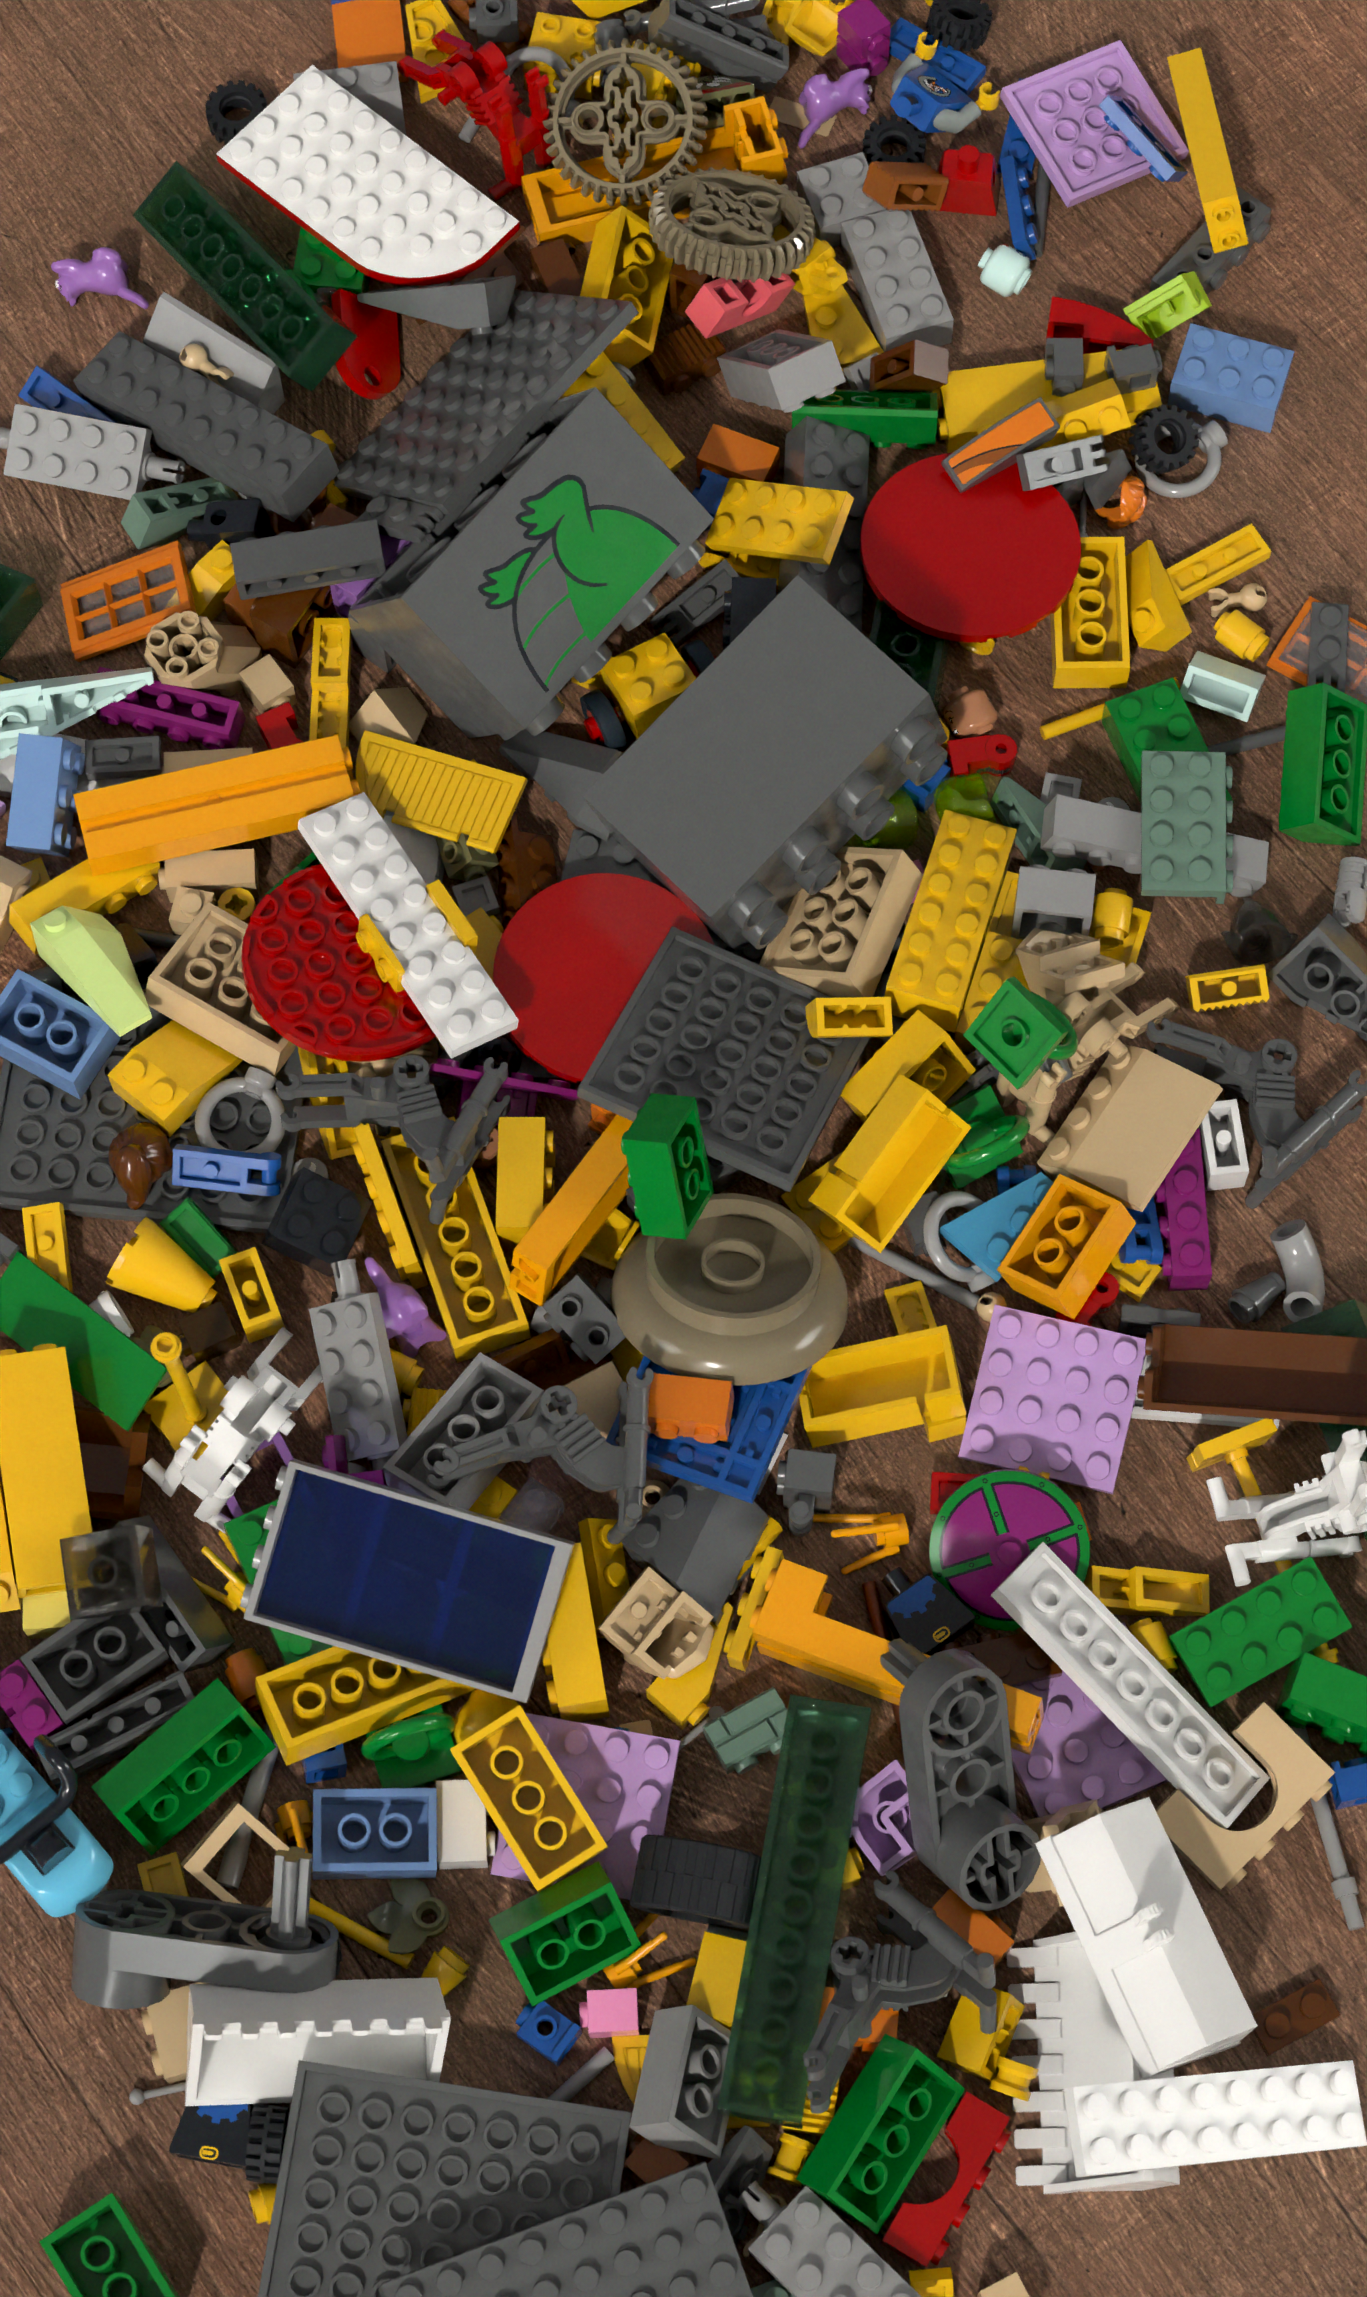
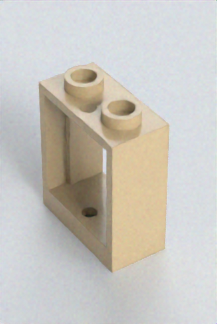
M235 1801L196 1844L180 1865L223 1902L241 1904L203 1871V1868L244 1822L276 1851L278 1849L289 1851L290 1848ZM273 1893L261 1907L272 1908Z

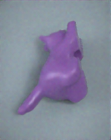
M862 68L847 72L835 82L829 80L826 74H819L811 77L805 83L799 97V103L804 108V114L809 124L800 133L798 140L800 148L806 146L821 124L830 120L846 107L857 108L863 115L867 114L872 87L866 84L864 80L870 74L869 69Z
M108 247L93 250L91 260L88 262H82L77 259H64L51 264L52 271L58 273L59 276L55 281V287L66 298V301H69L71 306H75L77 297L84 292H97L110 296L118 295L143 309H148L149 307L148 301L141 294L128 289V265L114 249Z
M367 1257L365 1265L379 1293L388 1340L395 1337L401 1353L411 1358L418 1354V1349L423 1344L430 1341L444 1340L447 1336L446 1331L428 1315L427 1306L422 1301V1297L410 1285L394 1283L372 1257Z

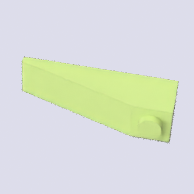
M62 905L30 923L39 956L119 1037L152 1019L123 937L101 914Z

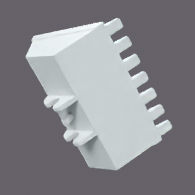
M1076 1932L1033 1940V1947L1012 1948L1007 1953V1967L1034 1968V1983L1010 1984L1008 1986V1993L1012 1994L1022 2004L1035 2003L1036 2019L1019 2020L1012 2040L1037 2039L1038 2055L1013 2056L1011 2060L1039 2069L1037 2073L1039 2077V2092H1031L1029 2102L1012 2097L1013 2111L1040 2112L1041 2128L1016 2129L1014 2131V2147L1016 2149H1042V2165L1017 2166L1015 2168L1016 2185L1043 2186L1044 2194H1065L1087 2191H1143L1180 2184L1179 2166L1076 2177L1063 2089L1075 2086L1174 2077V2069L1143 2079Z

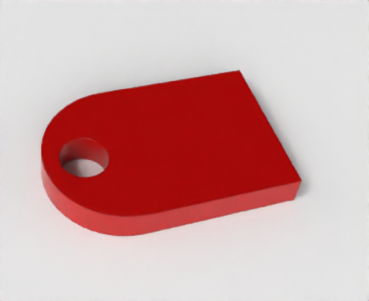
M339 288L331 295L334 354L338 372L347 386L356 394L371 400L381 399L397 387L401 376L397 312L358 302L356 294ZM364 374H366V375H368V376L370 377V379L372 380L373 385H371V384L366 380Z

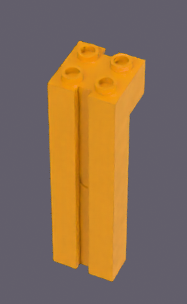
M764 96L724 105L723 127L705 131L707 134L706 139L695 140L702 145L703 151L702 153H691L697 160L695 166L685 164L687 170L695 173L697 168L703 171H707L709 167L715 170H722L725 167L727 170L733 171L738 168L741 172L747 173L751 171L752 174L758 176L764 174L766 179H776L777 184L782 185L783 179L788 178L784 161L785 158H788V151L784 138H778L776 133L778 121L775 110L773 108L768 109ZM683 137L672 139L666 143L646 145L644 168L631 182L645 179L667 165L678 151ZM627 150L623 158L619 159L623 168L626 158L631 157ZM603 156L577 162L584 170L601 180L612 183L619 182V179L612 176L606 169ZM553 168L521 176L523 198L533 223L538 245L561 238L564 239L565 243L572 242L574 245L593 241L596 224L621 206L619 197H617L613 206H609L606 201V195L600 203L594 201L593 192L588 197L582 196V186L574 190L569 185L571 178L567 180L562 179L560 172L563 168ZM647 195L641 196V205H636L633 197H629V204L626 208L649 223L648 215L651 202ZM688 207L673 216L677 220L687 218L691 210Z
M338 735L73 794L92 875L98 876L298 830L299 819L360 794L357 779L354 780L353 764L349 748H341Z
M620 1115L614 1117L514 1248L512 1266L515 1268L510 1275L509 1288L542 1307L626 1196V1189L630 1188L628 1183L629 1168L626 1155L621 1150V1140L624 1132L629 1130L633 1121Z
M782 1559L779 1569L773 1568L767 1578L765 1591L769 1593L764 1605L756 1606L750 1620L749 1627L753 1629V1638L755 1641H758L759 1653L900 1706V1695L904 1685L887 1672L880 1662L881 1655L889 1652L888 1643L891 1641L827 1618L826 1614L833 1600L832 1594L823 1591L828 1575ZM1003 1683L1007 1698L1011 1748L1030 1755L1044 1719L1042 1698Z

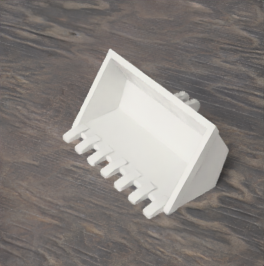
M1149 1797L1100 1813L1062 1833L1048 1836L1035 1843L1143 2079L1236 2047L1241 2043V2039L1257 2027L1256 2021Z
M438 1978L332 1980L327 1986L314 1991L300 1993L269 1992L218 1984H190L185 2106L291 2103L299 2060L439 2082L451 2016L449 2010L446 2009Z

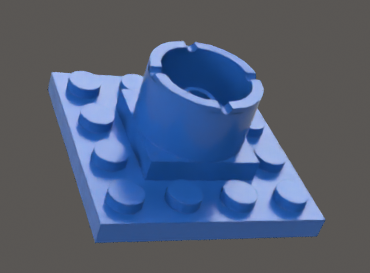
M646 1356L643 1357L636 1373L639 1380H643V1374L648 1368H651L653 1373L680 1376L657 1365ZM812 1366L790 1377L774 1382L733 1386L735 1398L728 1441L717 1440L716 1443L706 1444L698 1442L691 1437L677 1436L675 1439H663L657 1437L654 1433L648 1434L646 1466L753 1504ZM620 1410L606 1438V1442L614 1446H618L615 1443V1439L619 1437Z

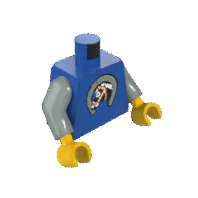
M922 32L918 37L915 53H910L893 75L891 90L894 95L890 105L898 116L906 118L922 132L959 133L982 115V109L992 111L998 107L1000 90L990 95L992 83H983L979 89V99L975 102L928 63L923 64L922 60H930L934 57L938 39L933 45L927 46L924 44L927 32Z

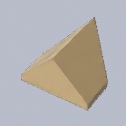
M408 687L374 689L349 722V731L359 744L364 730L415 744L424 722L429 716Z

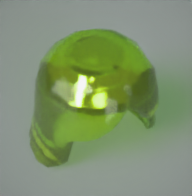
M980 773L959 778L955 776L949 777L937 786L933 801L935 812L940 822L946 809L996 823L987 789Z
M897 790L888 799L895 809L889 821L876 835L864 841L856 833L854 834L861 845L866 848L906 849L913 845L917 837L919 822L913 801L904 790Z

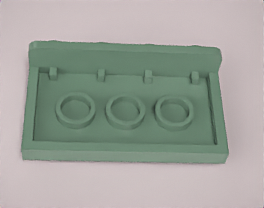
M1142 750L1141 896L1215 897L1216 904H1224L1226 893H1232L1233 870H1226V858H1232L1233 836L1226 835V823H1232L1233 802L1226 800V789L1232 788L1233 770L1232 766H1226V752Z

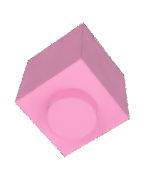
M637 1988L588 1990L587 2002H579L580 2027H588L590 2038L639 2035Z

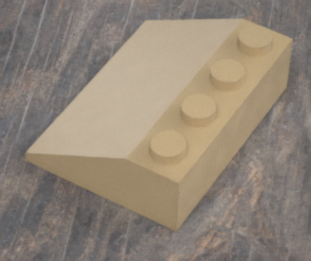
M843 846L835 854L841 861V867L829 884L814 895H810L802 888L783 907L782 911L788 915V921L780 934L767 945L759 965L832 998L873 997L923 874L903 850Z
M207 902L148 977L145 999L151 1008L252 1066L275 1077L297 1046L277 1033L263 1019L249 997L243 979L241 963L243 937L248 924L214 904Z
M1124 1044L1128 1048L1127 1052L1119 1059H1116L1111 1053L1108 1055L1037 1164L1053 1182L1061 1174L1122 1202L1126 1208L1143 1212L1223 1089L1219 1084L1147 1049Z

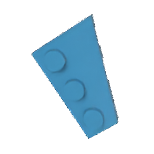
M1040 1172L943 1225L939 1229V1234L994 1281L998 1282L1002 1276L997 1271V1268L1054 1182Z

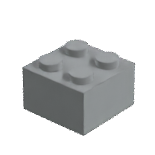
M863 152L797 171L796 192H798V197L804 198L805 204L811 207V213L814 215L815 237L821 241H827L833 248L840 246L841 222L887 210L866 196L862 191L869 168Z
M1039 864L1028 867L1020 866L1011 937L1024 940L1035 928L1061 932L1066 935L1076 932L1088 936L1093 913L1096 874H1088L1086 871L1076 868L1066 871L1050 870L1047 866Z

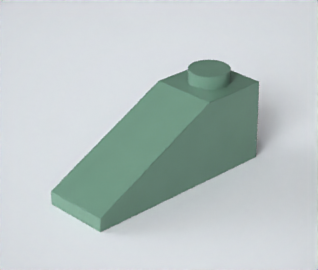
M213 477L133 494L121 524L137 549H144L169 543L186 534L189 520H204L206 505L210 502L239 499L229 486Z
M1002 777L989 804L1004 826L1017 829L1015 843L1030 865H1044L1050 870L1066 871L1073 868L1083 870L1088 860L1076 857L1061 858L1055 856L1050 851L1040 849L1044 808L1047 805L1011 778Z

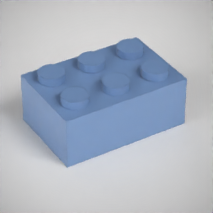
M1190 323L1171 382L1167 405H1175L1180 409L1271 433L1289 376L1294 351Z
M19 733L6 846L25 853L69 857V851L75 847L77 836L76 828L72 826L74 812H77L73 794L80 793V790H77L78 775L83 774L85 767V755L81 753V746L61 737Z
M17 969L0 994V1056L81 1099L121 1037L89 1006Z
M437 1788L313 1789V1880L436 1878Z

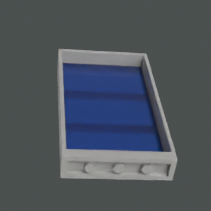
M293 1459L289 1461L288 1467L281 1466L275 1484V1489L281 1491L277 1506H269L263 1526L264 1529L269 1530L265 1545H258L252 1562V1568L258 1569L254 1584L247 1583L240 1603V1607L246 1608L243 1619L520 1702H528L575 1544L574 1541L301 1460Z

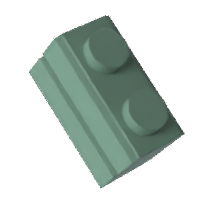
M771 1687L704 1725L703 1734L725 1773L729 1774L736 1770L738 1775H741L759 1764L757 1757L771 1750L773 1755H776L794 1744L792 1738L797 1735V1726L774 1687Z

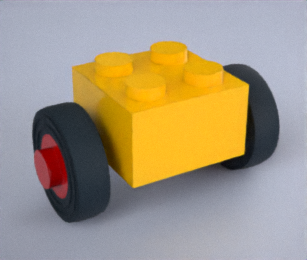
M664 632L609 659L601 669L605 691L616 707L614 708L610 704L609 700L599 689L593 690L580 698L581 708L585 717L584 725L593 740L595 739L600 746L619 751L624 750L627 747V742L621 722L626 721L638 739L717 657L712 655L711 651L701 640H695L683 646L680 655Z

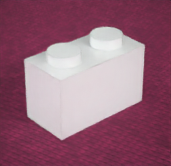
M1237 1099L1215 1101L1198 1127L1200 1128L1206 1191L1244 1187L1249 1174V1166Z
M469 1780L436 1781L437 1862L439 1870L488 1868V1856H496L495 1831H487V1816L490 1814Z

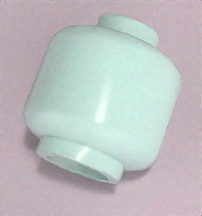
M1006 243L999 245L995 250L988 248L978 263V266L983 269L980 275L981 283L1003 297H1009L1013 293L1018 295L1033 272L1029 269V258Z

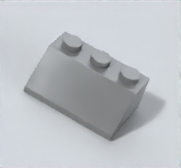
M396 61L320 70L406 135ZM303 73L293 74L294 81Z
M693 2004L655 2010L629 2127L655 2145L710 2158H721L744 2040Z

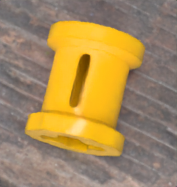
M781 2133L779 2138L782 2142L774 2166L768 2168L767 2174L785 2183L802 2187V2183L796 2180L805 2165L809 2153H812L816 2146L799 2137Z

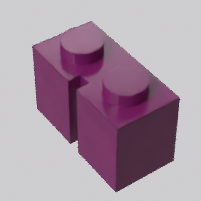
M857 0L840 10L837 21V32L839 35H837L836 55L850 71L862 68L869 69L870 74L868 78L879 75L889 64L891 23L871 0Z
M19 1659L0 1672V1706L9 1716V1719L29 1748L38 1757L39 1755L33 1744L34 1739L41 1734L51 1737L67 1727Z

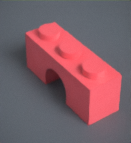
M783 273L780 278L770 276L768 281L760 278L756 282L742 280L741 283L738 281L736 284L731 279L726 281L725 278H719L701 287L685 310V313L707 339L775 312L795 286V283L788 274Z

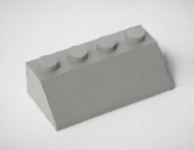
M166 292L162 293L144 336L143 344L179 364L181 350L186 345L198 344L202 346L207 352L209 362L217 368L227 367L234 373V376L227 380L217 375L220 385L267 412L274 414L285 402L277 362Z

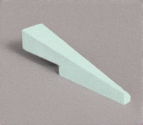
M152 667L0 684V760L17 753L19 733L52 736L95 714L97 710L106 705L126 698L128 694L139 688L153 684L154 675Z

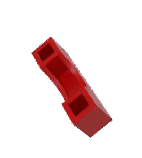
M966 2092L944 2131L957 2157V2175L954 2184L945 2195L933 2202L925 2204L903 2202L881 2244L921 2269H926L929 2262L937 2266L950 2244L943 2240L950 2225L959 2228L971 2207L964 2202L972 2187L980 2191L991 2171V2168L984 2164L992 2150L999 2154L1002 2152L1012 2134V2131L1005 2128L1010 2117Z

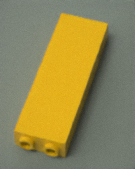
M1197 48L1167 57L1213 252L1215 254L1248 245L1238 194L1202 49Z
M1106 351L1083 354L1084 377L1082 389L1108 380L1104 368ZM1044 359L949 371L948 384L931 391V393H937L938 409L941 418L937 419V432L939 440H945L947 453L955 452L978 435L977 428L1001 420L1039 397L1042 398L1044 403L1060 398L1052 395V381L1045 380ZM1157 381L1156 387L1122 394L1131 426L1136 424L1135 420L1143 415V413L1162 405ZM1131 426L1118 431L1130 430Z
M41 1344L35 1346L33 1351L17 1353L14 1349L0 1350V1469L18 1597L24 1598L99 1586V1574L65 1347L57 1348L55 1344Z

